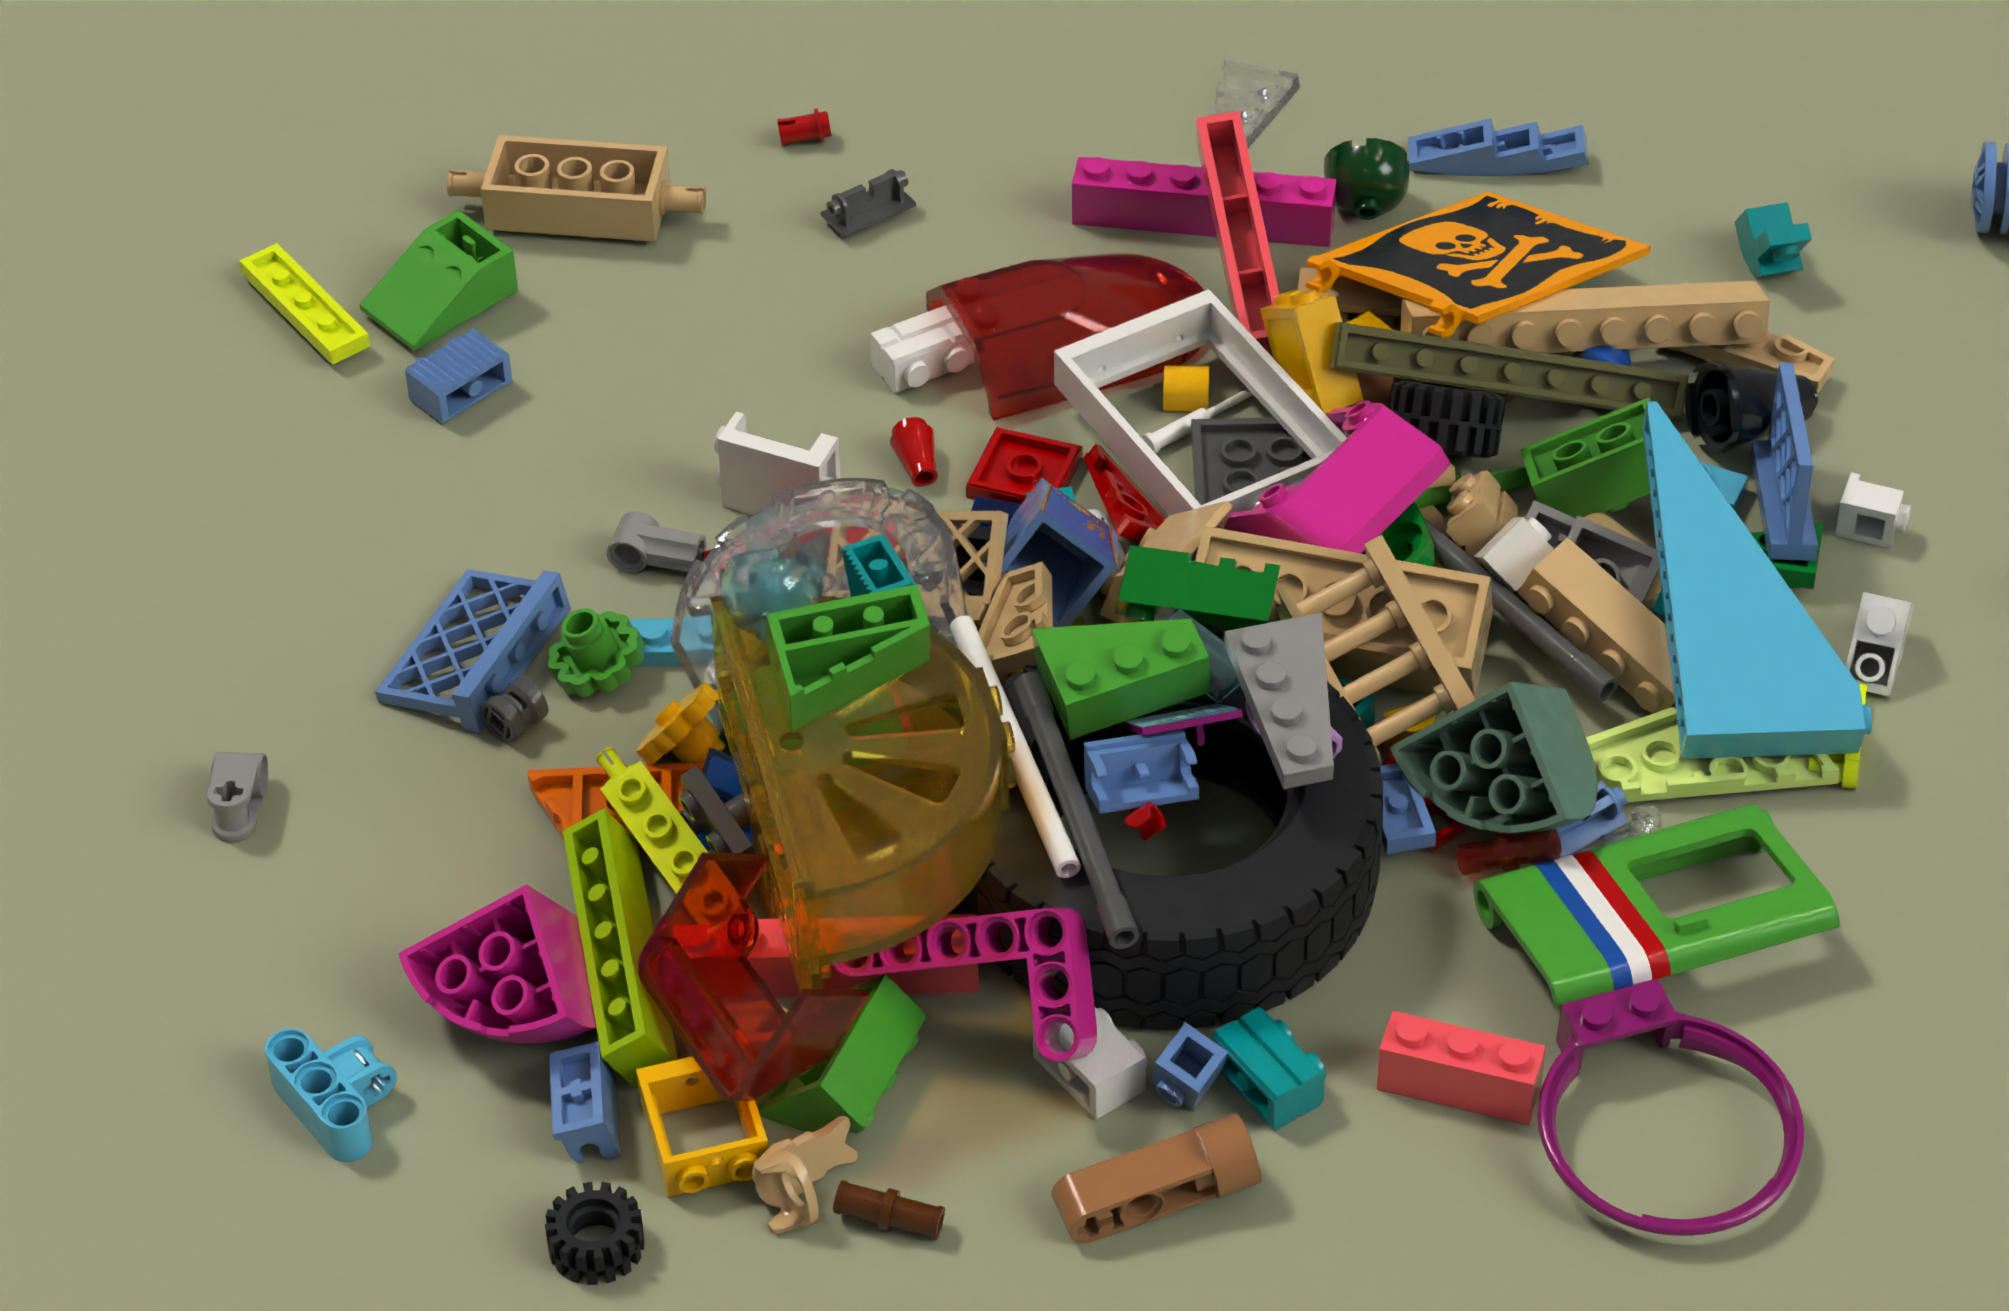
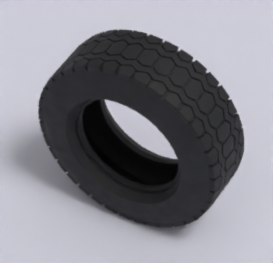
M1197 630L1210 659L1212 692L1136 718L1216 703L1242 709L1243 717L1204 724L1205 744L1203 746L1193 743L1192 727L1183 729L1186 733V739L1193 748L1197 759V764L1190 765L1191 772L1195 778L1225 785L1251 798L1269 816L1276 830L1266 843L1242 861L1226 868L1202 874L1149 876L1112 868L1120 891L1127 899L1140 934L1137 942L1128 948L1116 949L1109 944L1097 912L1095 896L1075 847H1073L1081 864L1079 872L1070 878H1060L1057 876L983 704L978 708L977 714L973 715L965 729L954 759L950 791L952 866L963 914H977L979 916L1057 907L1071 908L1077 911L1084 919L1086 925L1094 1005L1096 1008L1104 1009L1116 1025L1140 1028L1142 1020H1147V1029H1178V1021L1186 1022L1193 1028L1215 1026L1217 1016L1221 1023L1225 1024L1233 1020H1239L1241 1016L1252 1011V1008L1260 1007L1267 1011L1284 1004L1285 996L1291 1000L1314 985V980L1319 982L1338 965L1339 960L1342 961L1357 941V937L1360 936L1373 905L1379 879L1378 875L1380 873L1383 782L1375 745H1373V740L1362 719L1359 720L1358 713L1345 697H1340L1339 691L1327 682L1331 727L1343 738L1342 750L1333 759V780L1283 789L1262 736L1254 729L1248 718L1246 697L1225 649L1224 640L1220 641V633ZM1026 665L1023 667V673L1017 671L1001 685L1061 818L1064 815L1031 725L1024 717L1013 687L1017 677L1024 673L1036 672L1040 674L1037 665ZM1050 697L1054 708L1053 715L1085 795L1088 792L1085 789L1084 742L1139 734L1124 729L1123 722L1070 740ZM1054 918L1048 926V935L1050 940L1057 945L1062 938L1063 929L1060 922ZM1004 924L999 932V939L1001 945L1008 950L1013 943V932L1007 924ZM1027 959L995 962L1008 976L1013 975L1014 981L1030 991ZM1058 971L1054 977L1053 985L1055 991L1061 997L1065 996L1068 990V980L1063 972Z

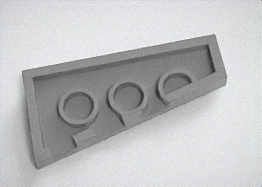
M1316 613L1225 631V649L1283 789L1333 780L1334 760L1322 614Z

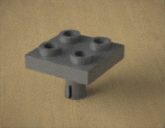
M696 765L680 775L682 794L678 796V799L684 808L680 811V814L696 836L701 833L704 835L711 847L708 852L725 875L730 873L737 885H740L755 875L753 845L741 828L766 812L777 808L776 802L765 784L759 780L755 785L724 804Z

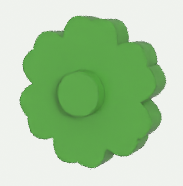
M579 609L564 619L561 632L562 641L553 644L549 648L550 658L547 665L555 680L560 682L567 694H576L579 697L586 698L597 689L601 692L609 693L631 679L632 671L630 668L639 665L644 660L643 650L645 643L638 629L632 626L626 615H616V613L606 611L600 615L591 609Z

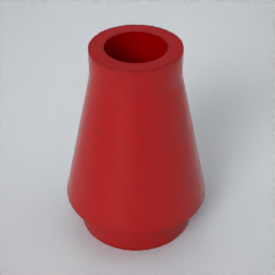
M919 417L906 418L896 423L892 428L890 445L908 472L912 484L923 487L934 483L938 478L935 462L933 428L927 425L924 419Z

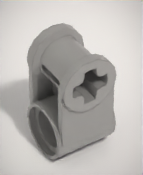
M216 752L213 756L211 777L206 795L207 802L214 808L211 820L212 831L222 841H241L248 838L256 829L262 798L265 796L268 786V759L265 753Z

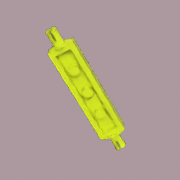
M609 747L604 750L613 763L611 765L603 753L600 752L596 757V761L610 778L600 788L601 792L695 921L746 919L751 913L747 904L640 760L636 764L626 767L615 752V749Z

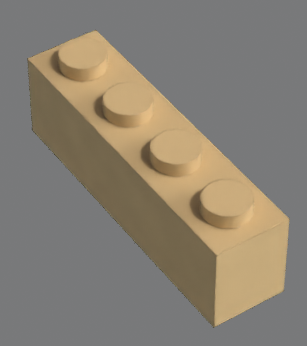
M1567 537L1532 569L1518 594L1527 601L1528 605L1535 612L1540 613L1555 626L1571 644L1577 646L1583 653L1588 654L1618 680V684L1634 697L1643 709L1654 714L1675 706L1665 623Z

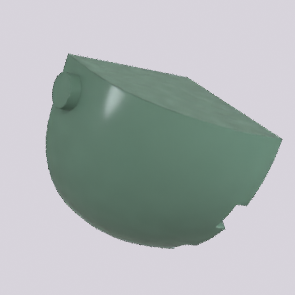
M1509 682L1390 746L1398 766L1422 797L1429 798L1436 806L1447 813L1446 816L1480 830L1500 833L1549 831L1586 818L1591 814L1596 804L1597 777L1593 757L1567 690L1563 688Z

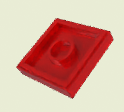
M996 427L966 484V498L1018 509L1026 499V493L1031 492L1041 478L1056 488L1068 487L1083 458V446Z

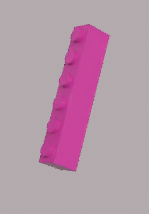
M1078 157L1072 180V224L1216 237L1202 167L1147 163L1145 161L1112 160L1101 157ZM1253 172L1268 242L1330 247L1335 221L1336 179L1320 178L1317 176L1283 175L1273 172Z

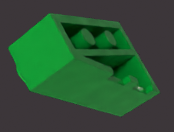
M1130 546L1115 609V614L1123 615L1126 622L1192 619L1196 630L1220 633V641L1224 640L1225 631L1268 623L1281 565L1265 563L1264 572L1236 569V559L1220 557L1219 565L1216 566L1191 560V553Z

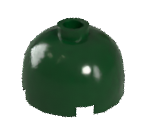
M1366 138V146L1352 147V140L1345 141L1331 148L1324 157V178L1336 179L1335 206L1359 219H1375L1393 210L1400 204L1408 191L1410 165L1409 161H1407V152L1403 147L1391 141Z

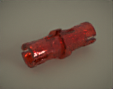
M1556 829L1520 834L1499 833L1497 838L1458 844L1456 861L1460 872L1464 876L1493 869H1503L1508 872L1519 869L1520 865L1557 860L1561 857L1562 847Z

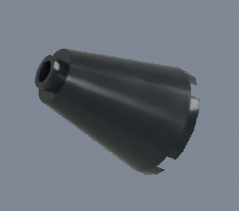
M1708 361L1696 366L1693 372H1699L1694 383L1687 384L1685 391V412L1692 435L1700 434L1705 444L1699 445L1704 451L1711 453L1726 452L1752 440L1769 435L1778 371L1719 361ZM1795 374L1804 421L1812 416L1817 406L1818 394L1816 388L1807 377Z

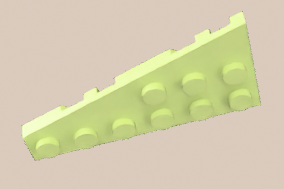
M1675 706L1586 737L1595 765L1597 783L1603 780L1610 789L1616 786L1619 787L1625 794L1627 803L1838 784L1840 774L1839 768L1827 754L1812 755L1821 764L1820 772L1808 770L1810 755L1681 759Z

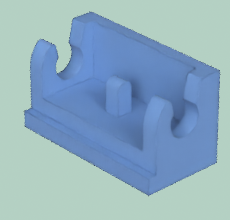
M1183 728L1145 736L1139 734L1084 742L1085 789L1099 814L1140 808L1148 802L1162 805L1199 799V786L1196 778L1192 775L1190 765L1197 764V759L1193 748L1186 739V733Z
M599 1041L549 1053L552 1131L555 1140H561L569 1156L579 1163L584 1162L582 1146L586 1144L597 1145L599 1153L606 1160L621 1157L617 1079L613 1068L601 1057Z

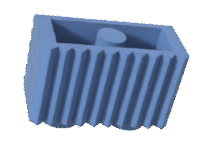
M471 328L468 333L464 332L462 337L452 338L446 345L443 344L440 350L436 349L433 354L429 353L426 358L417 359L411 366H407L405 370L409 399L412 403L415 402L417 407L420 406L423 412L426 411L429 416L432 415L434 420L437 419L440 424L512 382L509 354L474 328Z

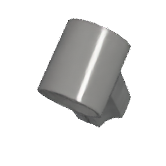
M631 511L625 513L621 518L607 548L606 555L608 561L615 568L626 573H637L642 571L646 565L699 574L703 566L702 552L706 551L707 547L706 535L659 527L657 521L650 515L640 511Z

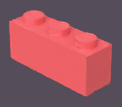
M1392 1011L1379 1048L1377 1090L1530 1125L1542 1087L1546 1046Z

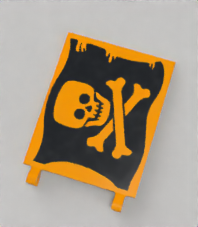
M1487 191L1326 253L1311 256L1307 259L1306 266L1317 269L1318 272L1313 280L1306 282L1305 287L1311 290L1317 289V292L1324 293L1332 287L1335 280L1340 276L1356 280L1429 307L1430 311L1441 314L1439 321L1435 325L1428 327V332L1442 338H1448L1455 332L1457 326L1462 321H1469L1478 325L1650 255L1651 246Z

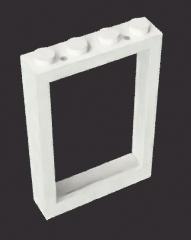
M1209 289L1054 351V385L1169 516L1224 501L1234 505L1231 512L1253 510L1260 503L1259 496L1265 490L1280 483L1285 487L1300 484L1347 439L1341 430ZM1207 344L1312 459L1201 505L1098 388Z

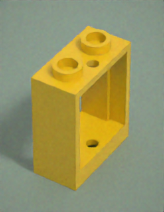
M1297 289L1273 296L1275 304L1260 308L1274 360L1325 414L1333 409L1344 408L1364 401L1356 372L1329 368L1336 322H1342L1335 295H1318L1317 289L1300 292Z
M738 1046L636 1069L639 1101L667 1197L685 1193H697L706 1188L752 1179L754 1162L768 1150V1140ZM725 1099H734L746 1139L672 1155L661 1114Z

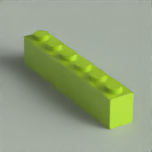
M603 808L563 830V837L601 1057L636 1088L638 1087L636 1069L678 1060L637 841Z

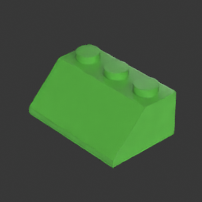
M1650 397L1520 449L1538 502L1576 518L1577 515L1585 517L1598 512H1617L1628 506L1630 501L1648 494L1650 495L1642 431L1647 402H1651Z
M887 974L822 1000L758 1107L759 1114L763 1118L805 1132L817 1131L837 1117L846 1116L851 1124L848 1133L853 1132L857 1134L863 1131L875 1118L876 1110L874 1107L879 1098L895 1083L898 1077L896 1069L901 1060L918 1043L919 1036L917 1032L926 1019L927 1014Z

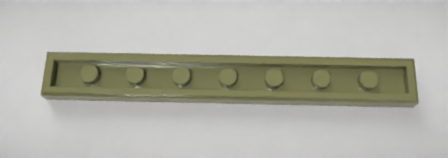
M1336 322L1329 368L1609 410H1618L1650 397L1651 402L1657 401L1668 418L1677 420L1683 419L1685 391L1689 379L1688 374Z

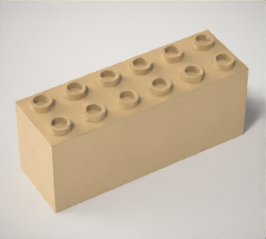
M1203 526L1195 561L1218 566L1220 557L1236 559V569L1264 572L1265 563L1281 565L1268 621L1270 623L1280 621L1275 612V609L1282 606L1277 590L1286 586L1295 603H1298L1362 569V562L1368 560L1366 554ZM1396 560L1475 698L1493 616L1491 577ZM1372 585L1321 612L1324 642L1386 610L1385 604L1389 603L1391 599L1383 585L1376 589ZM1394 627L1334 659L1329 664L1337 678L1355 681L1409 652V646L1415 643L1407 627L1401 630ZM1419 668L1386 687L1431 695L1434 693L1432 688L1439 685L1431 669L1422 672Z

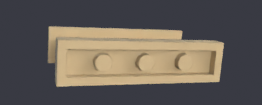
M1380 535L1364 544L1368 560L1362 562V569L1298 603H1295L1285 586L1277 590L1282 606L1275 609L1279 620L1321 613L1372 585L1375 589L1383 585L1391 599L1389 603L1385 604L1386 610L1324 642L1327 682L1338 690L1340 697L1344 696L1352 707V704L1419 668L1422 672L1431 669L1439 685L1432 688L1433 694L1367 728L1373 740V745H1375L1379 764L1382 766L1381 756L1376 746L1443 710L1446 714L1453 710L1455 712L1476 699L1386 541ZM1394 627H1397L1398 630L1407 627L1415 643L1409 646V652L1342 687L1329 662Z

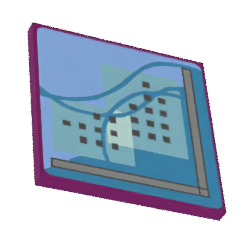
M1216 703L1127 720L1123 722V727L1143 736L1192 727L1193 743L1203 746L1205 744L1204 724L1241 718L1243 714L1242 709Z

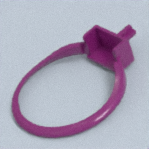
M1659 979L1562 1004L1556 1036V1043L1561 1054L1549 1069L1542 1086L1538 1102V1128L1542 1145L1553 1168L1563 1182L1581 1200L1604 1216L1638 1230L1672 1236H1694L1711 1234L1739 1226L1767 1210L1781 1197L1792 1182L1801 1162L1804 1148V1123L1799 1101L1793 1087L1777 1064L1763 1050L1747 1038L1720 1024L1676 1012ZM1651 1031L1660 1048L1669 1046L1670 1039H1680L1679 1048L1706 1053L1727 1060L1749 1071L1769 1091L1779 1110L1783 1124L1784 1148L1774 1177L1754 1197L1729 1211L1704 1218L1669 1219L1642 1214V1217L1616 1208L1599 1198L1582 1183L1569 1166L1560 1147L1556 1129L1558 1104L1567 1087L1579 1074L1584 1049Z

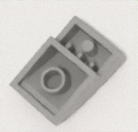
M1533 501L1525 519L1528 521L1533 517L1548 530L1552 536L1548 543L1554 549L1568 537L1643 604L1659 570L1656 549L1578 515L1574 518L1540 502ZM1520 588L1516 592L1511 591L1522 602L1529 606L1527 601L1518 594Z

